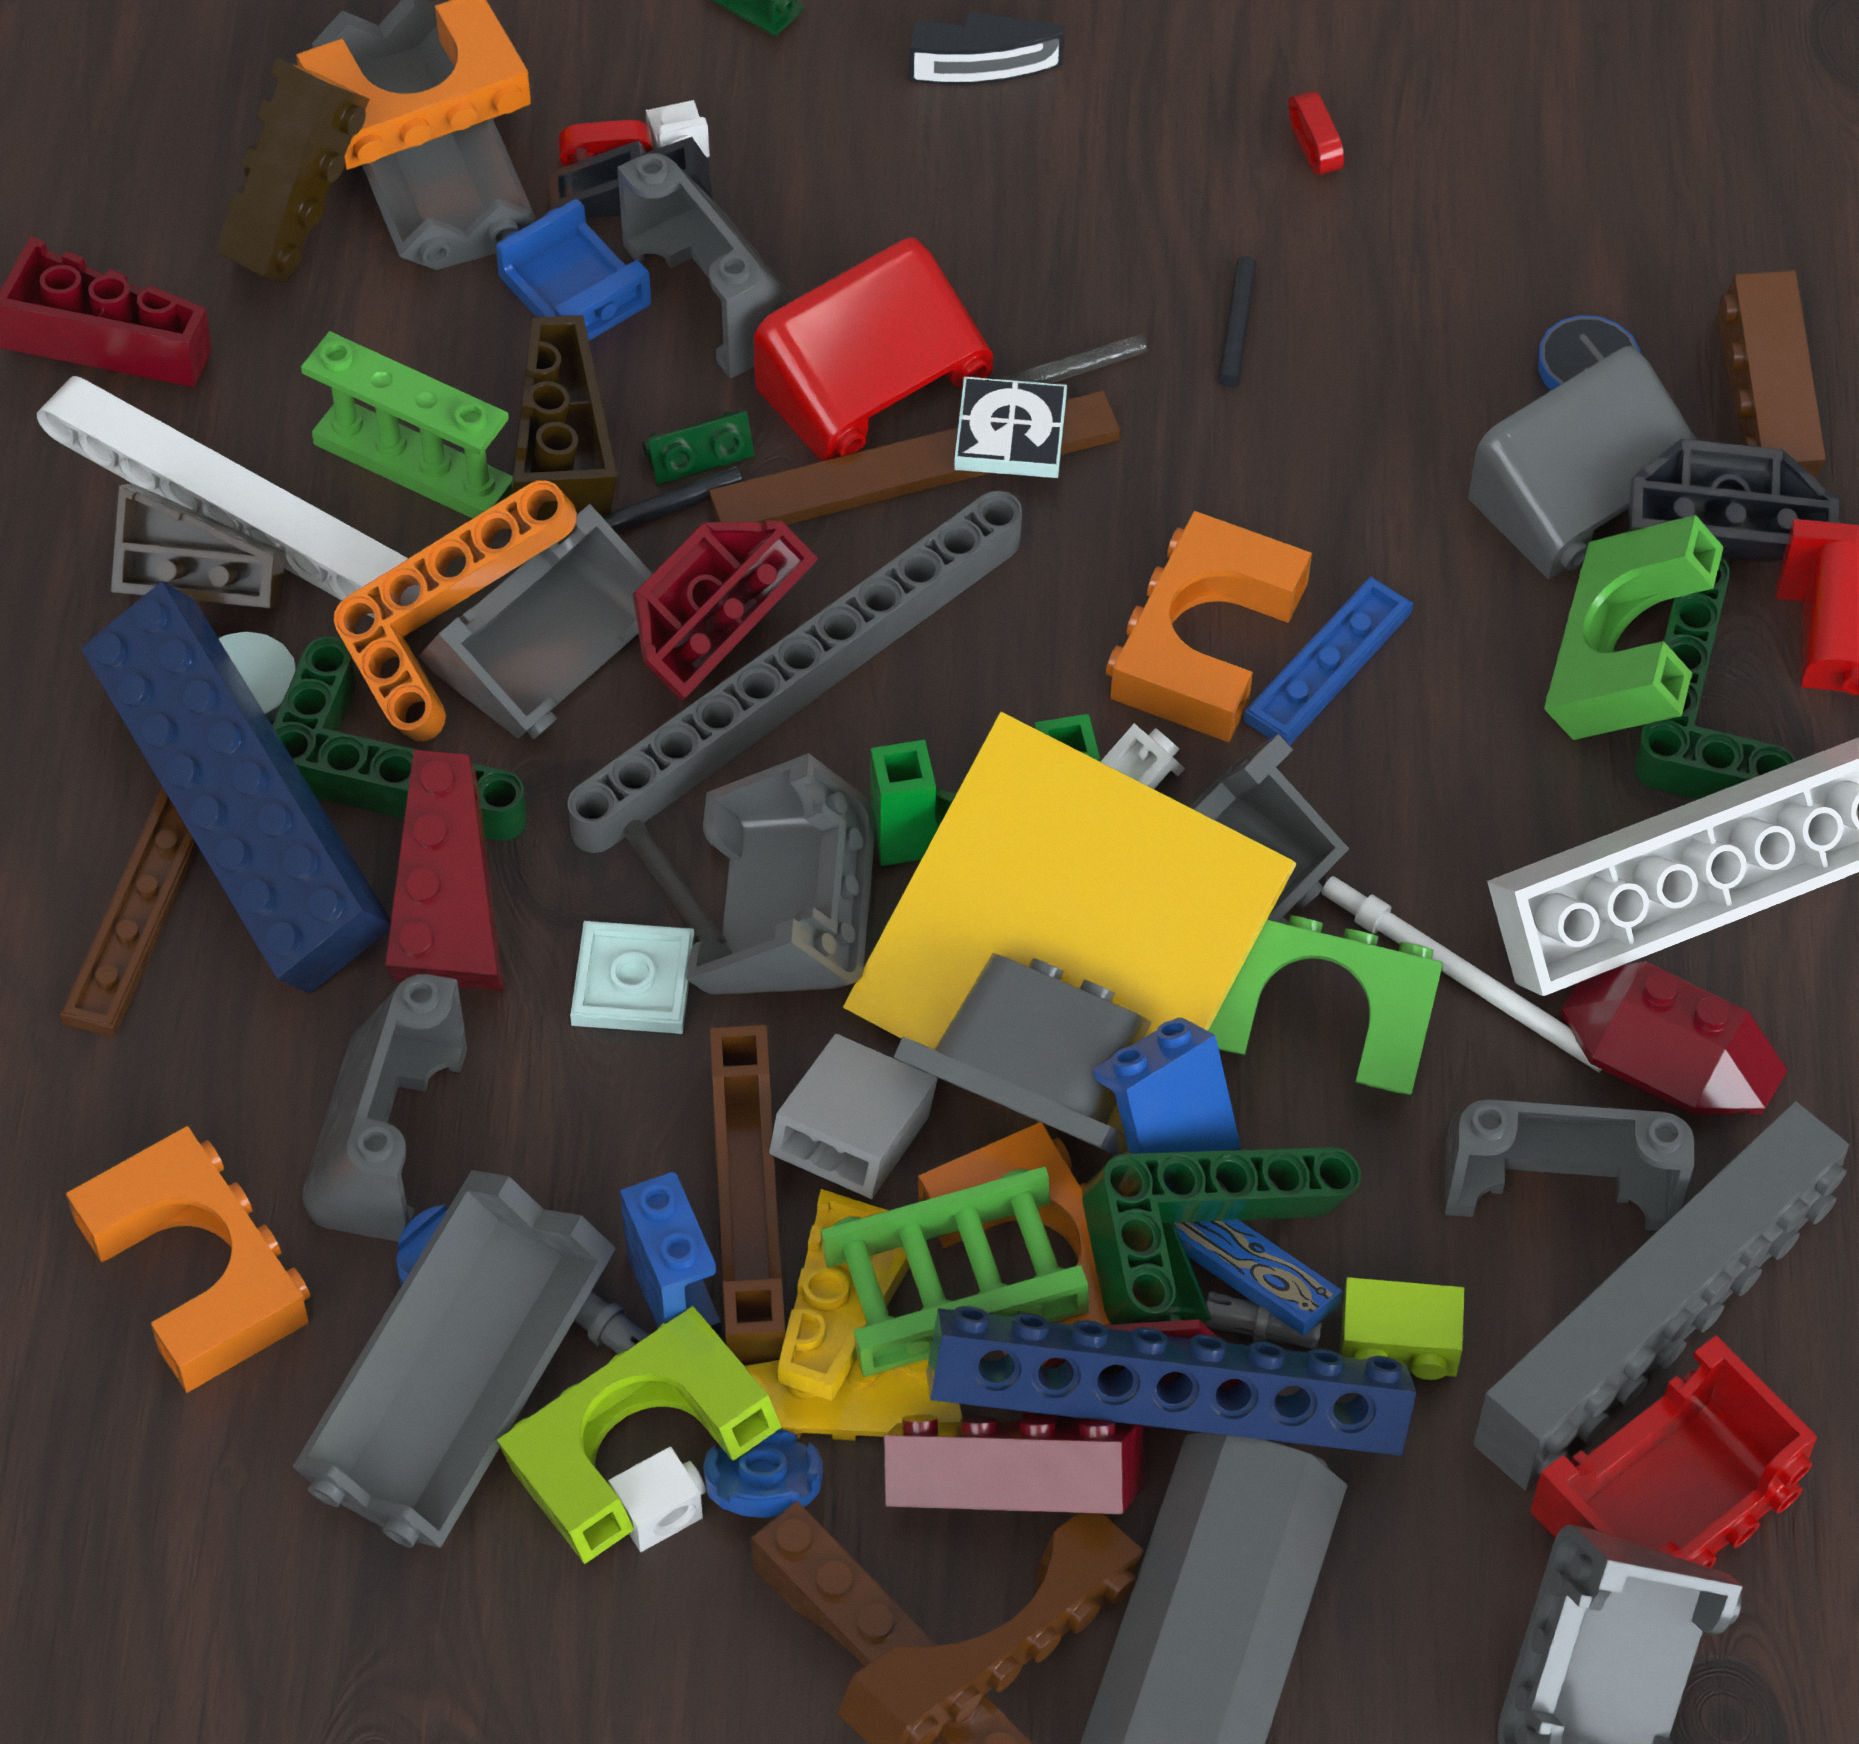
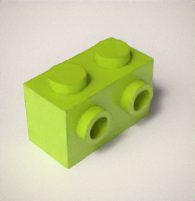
M1347 1277L1342 1302L1340 1355L1342 1357L1364 1360L1371 1356L1389 1357L1400 1364L1407 1365L1409 1373H1413V1375L1421 1379L1435 1380L1445 1376L1456 1377L1463 1346L1464 1287Z

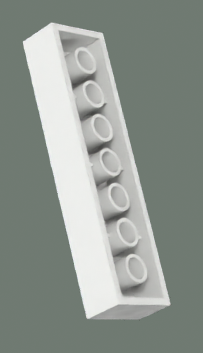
M1859 737L1487 881L1515 984L1545 996L1859 872Z

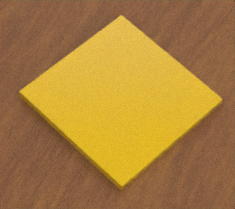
M1000 712L863 969L862 977L855 983L843 1008L901 1039L905 1037L935 1050L992 953H995L1029 967L1033 958L1041 960L1063 970L1064 973L1060 981L1079 989L1083 980H1087L1113 991L1115 995L1112 1003L1151 1021L1146 1036L1156 1031L1161 1024L1178 1017H1182L1208 1031L1290 878L1296 863L1278 852ZM1116 1103L1107 1125L1124 1133ZM1128 1147L1125 1154H1129Z

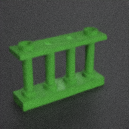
M331 331L327 333L301 366L302 374L330 386L333 396V406L312 431L314 445L471 518H475L510 496L513 476L488 465L486 448L509 420L508 412ZM354 398L375 407L376 413L355 404ZM398 418L419 427L420 433L399 424ZM442 438L464 448L465 454L444 445Z
M1045 1166L1030 1171L1026 1169L1013 1170L995 1181L865 1218H844L836 1222L832 1227L820 1230L824 1260L827 1268L847 1263L867 1322L864 1327L853 1330L856 1356L863 1377L929 1359L938 1308L955 1310L961 1306H972L980 1308L991 1315L1014 1317L1021 1313L1039 1315L1049 1322H1058L1089 1313L1088 1282L1082 1266L1078 1265L1067 1269L1058 1266L1038 1208L1050 1205L1049 1175ZM1015 1215L1036 1276L1029 1280L1008 1285L1002 1283L982 1224ZM959 1231L980 1292L977 1295L951 1301L945 1298L926 1240ZM903 1247L923 1308L921 1311L895 1318L889 1316L869 1256Z

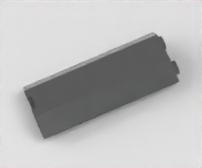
M401 0L379 25L341 11L312 43L313 47L316 48L343 38L366 79L373 85L394 93L409 94L431 89L448 78L455 68L438 38L435 6L438 4L428 0ZM493 118L472 125L467 129L458 130L427 141L420 146L410 147L382 157L375 162L362 165L399 256L435 270L496 254V245L500 241L504 240L510 233L520 231L529 226L536 219Z
M471 1170L292 1466L311 1482L307 1488L314 1497L330 1506L339 1507L341 1504L383 1527L382 1532L386 1536L405 1547L413 1548L415 1543L418 1542L441 1548L500 1448L497 1439L511 1429L616 1248L582 1215L543 1209L511 1177Z
M1205 1432L1187 1434L1185 1436L1137 1576L1138 1579L1135 1582L1080 1744L1266 1743L1347 1488V1484L1327 1468V1463L1316 1455L1264 1439Z

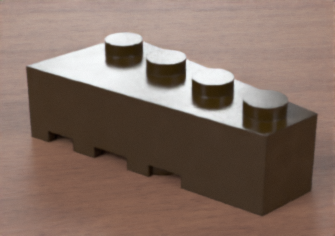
M276 57L270 74L278 78L273 99L263 98L257 116V118L265 121L261 137L254 146L247 147L242 165L244 166V173L248 178L245 187H239L233 192L215 252L265 278L287 283L290 275L301 264L303 258L302 248L310 230L319 223L323 215V202L330 186L339 178L345 165L344 155L353 136L358 134L366 119L365 109L370 99L321 74Z
M583 315L532 317L510 495L535 481H549L556 484L574 504L577 514L591 504L601 516L611 513L618 476ZM549 501L544 503L537 512V520L551 518L557 510L558 502Z

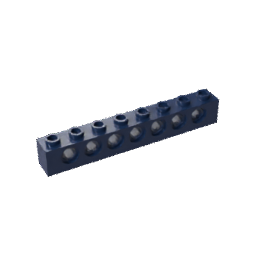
M961 1306L955 1310L938 1308L926 1371L930 1400L1399 1456L1403 1454L1416 1396V1389L1407 1365L1400 1364L1398 1361L1385 1356H1371L1364 1360L1342 1357L1340 1354L1327 1349H1313L1309 1353L1289 1351L1269 1342H1254L1250 1346L1225 1343L1223 1340L1211 1335H1195L1191 1339L1166 1336L1159 1330L1146 1327L1136 1328L1133 1331L1107 1329L1100 1323L1088 1320L1077 1321L1074 1324L1049 1322L1039 1315L1021 1313L1014 1317L991 1315L980 1308L972 1306ZM994 1350L1007 1353L1005 1357L996 1361H988L982 1358L986 1353ZM1058 1357L1066 1360L1061 1366L1055 1368L1041 1366L1043 1362L1050 1358ZM1110 1365L1125 1366L1121 1372L1114 1375L1100 1373ZM1170 1372L1184 1373L1181 1378L1173 1382L1160 1380L1162 1376ZM1226 1380H1243L1234 1388H1219L1220 1384ZM1285 1387H1301L1292 1395H1278V1392ZM1344 1394H1359L1350 1402H1336Z

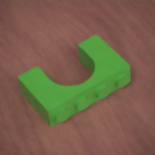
M1696 515L1588 543L1544 707L1546 712L1573 740L1682 716L1692 672L1664 641L1619 652L1613 651L1624 629L1633 619L1649 607L1668 599L1714 588L1724 547Z
M1290 915L1288 925L1267 920L1208 1030L1216 1035L1218 1049L1242 1056L1246 1055L1261 992L1269 979L1277 971L1290 963L1304 959L1327 960L1340 965L1357 979L1365 992L1369 1005V1025L1355 1083L1411 1096L1443 962L1432 959L1434 950L1407 942H1400L1399 951L1376 946L1378 936L1353 929H1345L1343 938L1321 933L1322 922Z

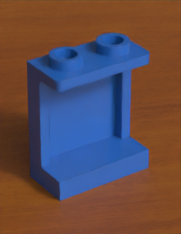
M574 199L562 207L552 209L543 218L520 231L510 233L496 245L499 278L534 316L583 315L588 340L595 338L651 305L649 271L638 260L626 266L587 225L584 205L578 199Z
M1178 1017L1161 1024L1156 1031L1133 1045L1118 1050L1110 1059L1093 1069L1095 1080L1111 1089L1115 1094L1129 1154L1230 1151L1241 1148L1215 1034L1182 1017ZM1165 1182V1185L1168 1187V1189L1170 1191H1173L1174 1189Z
M670 1172L620 1190L626 1256L657 1329L663 1323L670 1322L694 1306L716 1334L722 1333L721 1321L703 1282L704 1278L716 1273V1264L677 1174Z

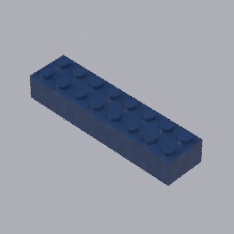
M161 581L80 648L278 980L311 994L390 930V917L194 599Z

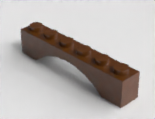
M767 1025L710 1028L726 1345L743 1365H754L779 1360L785 1339L774 1156L769 1154L773 1126Z
M798 1501L793 1503L751 1538L753 1568L793 1610L806 1616L827 1631L865 1667L893 1646H937ZM985 1694L968 1717L961 1722H956L953 1718L942 1725L940 1732L931 1742V1744H1032Z
M1078 1513L1053 1531L1037 1567L1035 1595L1031 1602L1015 1617L985 1635L955 1644L929 1647L893 1646L853 1675L837 1714L868 1744H930L940 1732L942 1725L952 1718L956 1722L964 1720L973 1712L981 1701L982 1696L993 1688L996 1692H1001L1008 1687L1017 1677L1022 1666L1033 1659L1039 1663L1048 1657L1064 1634L1070 1630L1075 1634L1083 1631L1094 1620L1100 1608L1110 1601L1113 1605L1122 1602L1133 1590L1138 1579L1134 1572L1144 1550L1103 1513Z

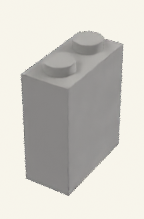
M835 1034L777 1112L769 1154L873 1199L928 1120L937 1077Z

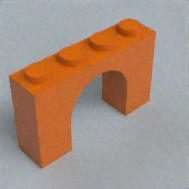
M450 0L435 6L438 38L455 68L442 83L422 92L401 94L389 92L373 85L361 72L343 38L296 54L298 66L321 74L370 99L365 109L366 119L359 133L353 136L344 155L346 170L375 162L382 157L410 147L420 146L427 141L458 130L467 129L472 125L531 105L528 70L487 0Z
M1194 511L1185 530L1179 527L1175 530L1167 551V557L1170 559L1165 568L1157 566L1154 570L1147 589L1149 599L1145 607L1138 605L1135 607L1126 631L1129 638L1124 647L1116 645L1113 649L1106 667V675L1112 677L1110 699L1229 743L1249 704L1253 672L1192 649L1179 638L1172 624L1177 617L1189 608L1207 602L1234 603L1289 623L1308 585L1312 553Z
M1043 1123L1034 1124L918 1176V1202L998 1180L1013 1170L1026 1169L1030 1171L1045 1166L1049 1175L1050 1205L1038 1208L1043 1225L1057 1231L1073 1248L1078 1260L1077 1266L1081 1265L1084 1271L1089 1292V1313L1064 1319L1057 1323L1074 1324L1077 1321L1088 1320L1102 1325H1112L1104 1311L1082 1202V1192L1086 1183L1078 1184L1070 1171L1072 1169V1162L1064 1143L1060 1138L1052 1140ZM1015 1215L983 1223L982 1227L984 1230H987L998 1224L1016 1221L1017 1219ZM959 1231L938 1236L943 1248L962 1241ZM1134 1293L1135 1298L1146 1306L1145 1301L1138 1294Z
M188 1126L66 1193L73 1219L101 1263L159 1231L179 1226H192L211 1231L221 1237L232 1249L230 1261L224 1274L210 1289L150 1323L159 1352L186 1393L308 1324L309 1320L304 1301L311 1297L299 1272L294 1267L286 1271L278 1260L277 1256L281 1255V1250L270 1229L265 1224L257 1228L248 1216L253 1210L240 1185L234 1182L228 1186L219 1173L224 1170V1166L213 1145L208 1140L200 1144Z

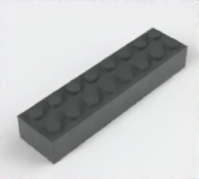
M1795 1101L1486 1392L1473 1445L1525 1491L1539 1479L1541 1471L1560 1456L1564 1455L1569 1460L1570 1454L1568 1451L1580 1439L1587 1444L1602 1431L1609 1420L1607 1413L1619 1402L1627 1406L1639 1396L1648 1383L1646 1376L1657 1365L1666 1369L1680 1356L1687 1344L1684 1339L1696 1328L1701 1332H1705L1715 1323L1724 1310L1725 1306L1722 1303L1733 1292L1742 1296L1755 1284L1762 1273L1760 1268L1762 1264L1771 1256L1779 1260L1789 1252L1799 1238L1800 1234L1797 1231L1808 1220L1815 1225L1829 1213L1837 1200L1832 1195V1192L1840 1184L1847 1172L1842 1165L1850 1144Z

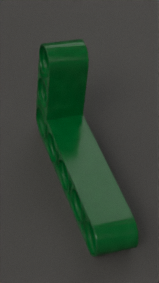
M1722 557L1713 589L1674 598L1664 642L1692 672L1682 716L1644 724L1634 763V773L1637 779L1645 786L1693 799H1701L1796 762L1794 755L1779 745L1694 726L1730 576V568Z
M332 636L316 638L307 645L301 656L273 723V728L290 756H299L293 758V761L317 799L405 819L413 752L416 749L339 732L356 690L352 656L342 639ZM473 763L477 773L485 838L499 841L514 839L523 832L527 825L526 801L522 781L516 774L509 771ZM344 768H351V769L345 770V771H342V770H341V769H344ZM404 780L398 783H392V781ZM499 804H508L503 807H494Z
M1334 1147L1137 1153L1114 1156L1089 1180L1082 1192V1202L1104 1311L1108 1321L1112 1325L1155 1322L1172 1306L1176 1297L1175 1283L1162 1223L1326 1216L1358 1188L1361 1181V1170L1357 1161L1350 1153ZM1270 1180L1274 1181L1278 1188H1276ZM1218 1181L1226 1187L1227 1191L1219 1185ZM1165 1182L1175 1190V1193L1168 1189ZM1111 1183L1121 1190L1123 1196L1114 1190ZM1122 1238L1128 1240L1134 1247V1250L1130 1249ZM1134 1293L1138 1294L1145 1301L1146 1306L1135 1298Z

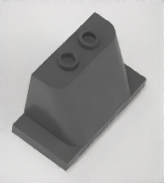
M1277 734L1235 760L1189 808L1278 852L1296 863L1290 878L1267 919L1288 925L1289 922L1285 919L1284 915L1294 905L1298 909L1303 908L1322 891L1324 887L1318 881L1349 850V847L1276 768L1293 751L1287 742Z
M992 953L935 1050L902 1037L893 1058L947 1083L1051 1126L1115 1156L1125 1154L1128 1147L1125 1134L1107 1125L1117 1103L1115 1094L1111 1089L1095 1080L1093 1069L1110 1059L1118 1050L1129 1047L1143 1039L1147 1034L1151 1021L1112 1003L1115 995L1113 991L1087 980H1083L1079 989L1060 981L1064 973L1063 970L1041 960L1033 958L1029 967Z

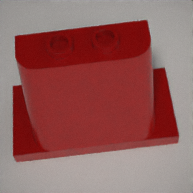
M1793 519L1776 581V599L1802 601L1801 687L1845 691L1852 695H1859V525Z

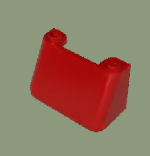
M907 238L767 316L760 323L754 335L755 389L822 462L859 452L866 443L869 418L939 377L946 374L947 379L957 388H963L964 377L986 378L993 372V354L932 253L918 239Z

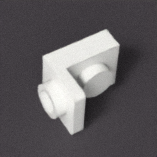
M694 100L646 110L647 125L651 128L655 149L693 137L705 156L709 157L708 125L704 117H699Z
M1135 723L1100 761L1152 789H1155L1170 771L1179 776L1185 769L1173 757L1179 751V748L1156 728L1147 735Z

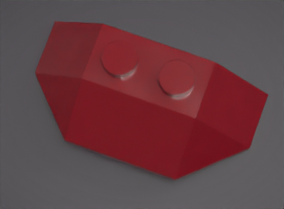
M743 521L703 522L632 594L643 662L681 701L684 700L818 560L817 556L783 521H765L764 523Z
M1648 962L1621 965L1578 982L1560 1012V1016L1565 1024H1569L1576 1042L1590 1064L1692 1115H1728L1740 1112H1747L1748 1115H1763L1787 1073V1068L1747 1010Z

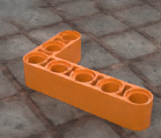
M539 480L528 484L345 597L338 604L334 612V624L337 632L387 719L408 738L415 741H428L435 738L445 725L446 713L440 699L404 637L572 532L576 524L577 512L574 504L556 484ZM549 501L558 502L557 510L551 518L544 521L537 520V512L544 503ZM511 529L512 535L509 543L502 548L492 549L493 537L501 530ZM465 557L466 565L463 571L457 576L446 577V569L449 563L456 558ZM419 585L420 594L412 604L401 606L400 602L403 592L408 587ZM374 613V622L367 632L356 634L355 625L358 619L365 614ZM399 657L400 663L397 672L391 677L381 678L380 672L383 664L388 659ZM419 701L425 702L423 716L416 722L406 723V713L409 707Z

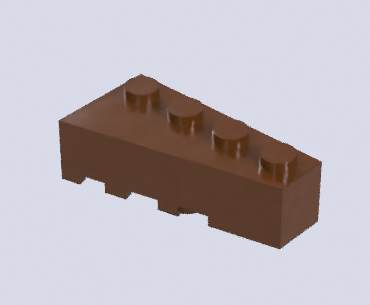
M1796 270L1735 274L1727 293L1722 294L1720 297V309L1715 320L1734 397L1735 414L1737 419H1739L1743 436L1741 445L1784 450L1816 479L1826 458Z

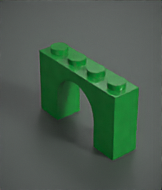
M1089 714L1034 722V729L1100 762ZM925 740L870 748V799L875 823L874 839L881 866L922 860L957 794L936 788Z

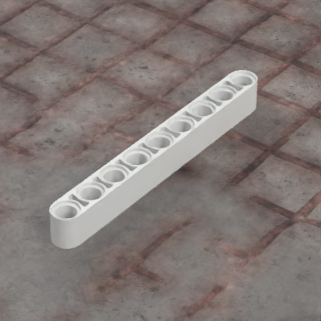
M72 376L37 412V420L41 427L59 443L131 483L286 552L284 569L340 600H343L408 559L78 376ZM419 585L408 587L403 592L400 602L401 606L412 604L420 594ZM374 613L367 614L370 617L374 618Z

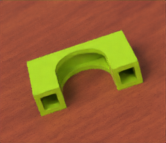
M694 1306L670 1322L663 1323L654 1333L629 1350L614 1356L607 1365L579 1384L567 1388L560 1397L531 1417L517 1422L509 1432L497 1439L512 1472L584 1564L634 1530L620 1498L595 1468L596 1455L602 1440L622 1419L635 1412L654 1407H672L686 1411L703 1424L732 1461L782 1428L769 1395Z

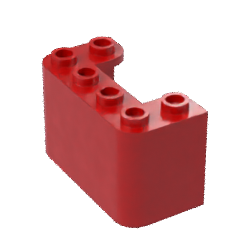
M1715 1335L1694 1352L1693 1358L1700 1364L1697 1371L1691 1370L1682 1379L1677 1375L1670 1380L1663 1397L1589 1455H1586L1581 1450L1573 1456L1571 1462L1562 1455L1541 1471L1530 1512L1555 1539L1562 1527L1568 1524L1581 1526L1711 1568L1717 1560L1715 1554L1728 1543L1733 1548L1739 1547L1758 1529L1760 1525L1757 1521L1771 1509L1777 1514L1783 1512L1799 1497L1803 1488L1798 1482L1808 1473L1813 1465L1809 1457L1818 1436Z

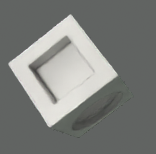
M671 1446L608 1480V1484L620 1498L634 1530L629 1535L640 1553L703 1518L701 1495L706 1493L704 1482L693 1463L688 1461L682 1464Z

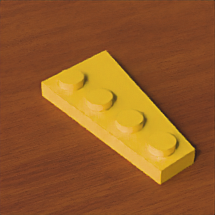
M821 1189L817 1203L815 1224L812 1225L808 1240V1253L797 1285L798 1294L794 1309L791 1310L779 1359L778 1383L833 1401L857 1359L853 1330L864 1327L867 1322L847 1263L827 1268L824 1260L820 1230L830 1228L844 1218H865L889 1210ZM903 1247L869 1256L886 1307L910 1267Z
M856 1359L833 1401L778 1383L779 1360L744 1366L769 1395L782 1427L780 1429L796 1434L797 1438H800L802 1433L832 1434V1440L856 1441V1436L884 1437L897 1423H902L903 1417L910 1415H933L938 1417V1422H961L962 1419L959 1403L930 1400L926 1374L929 1359L863 1377L858 1360Z

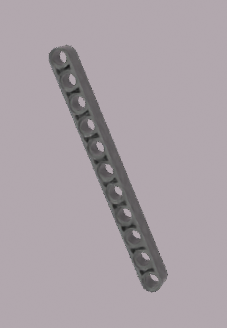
M992 491L982 495L578 785L570 793L567 801L571 839L574 844L581 850L590 853L603 852L613 847L1013 556L1018 551L1021 543L1022 508L1018 499L1004 491ZM673 756H683L682 758H671ZM631 786H642L636 789L629 788ZM590 816H599V817H600V818H597V819H587V818L590 817Z

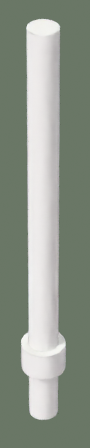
M1335 876L1330 877L1326 882L1321 894L1355 915V923L1372 934L1380 931L1398 944L1400 942H1407L1433 949L1432 959L1443 962L1441 969L1443 973L1598 1073L1602 1070L1589 1063L1576 1042L1570 1027L1392 914V907L1375 895L1371 894L1367 898Z

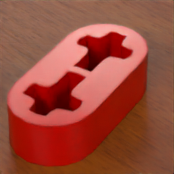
M1314 90L1290 96L1288 111L1291 126L1314 174L1321 175L1343 169L1344 153L1342 143L1318 92Z
M638 120L571 125L559 134L560 161L563 166H567L638 140L646 152L652 151L654 146L651 128L646 123Z

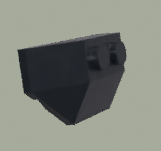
M1681 438L1631 479L1629 531L1696 515L1724 547L1721 557L1761 562L1780 561L1784 556L1793 519L1839 523L1840 499L1830 490L1826 491L1804 467L1784 450Z

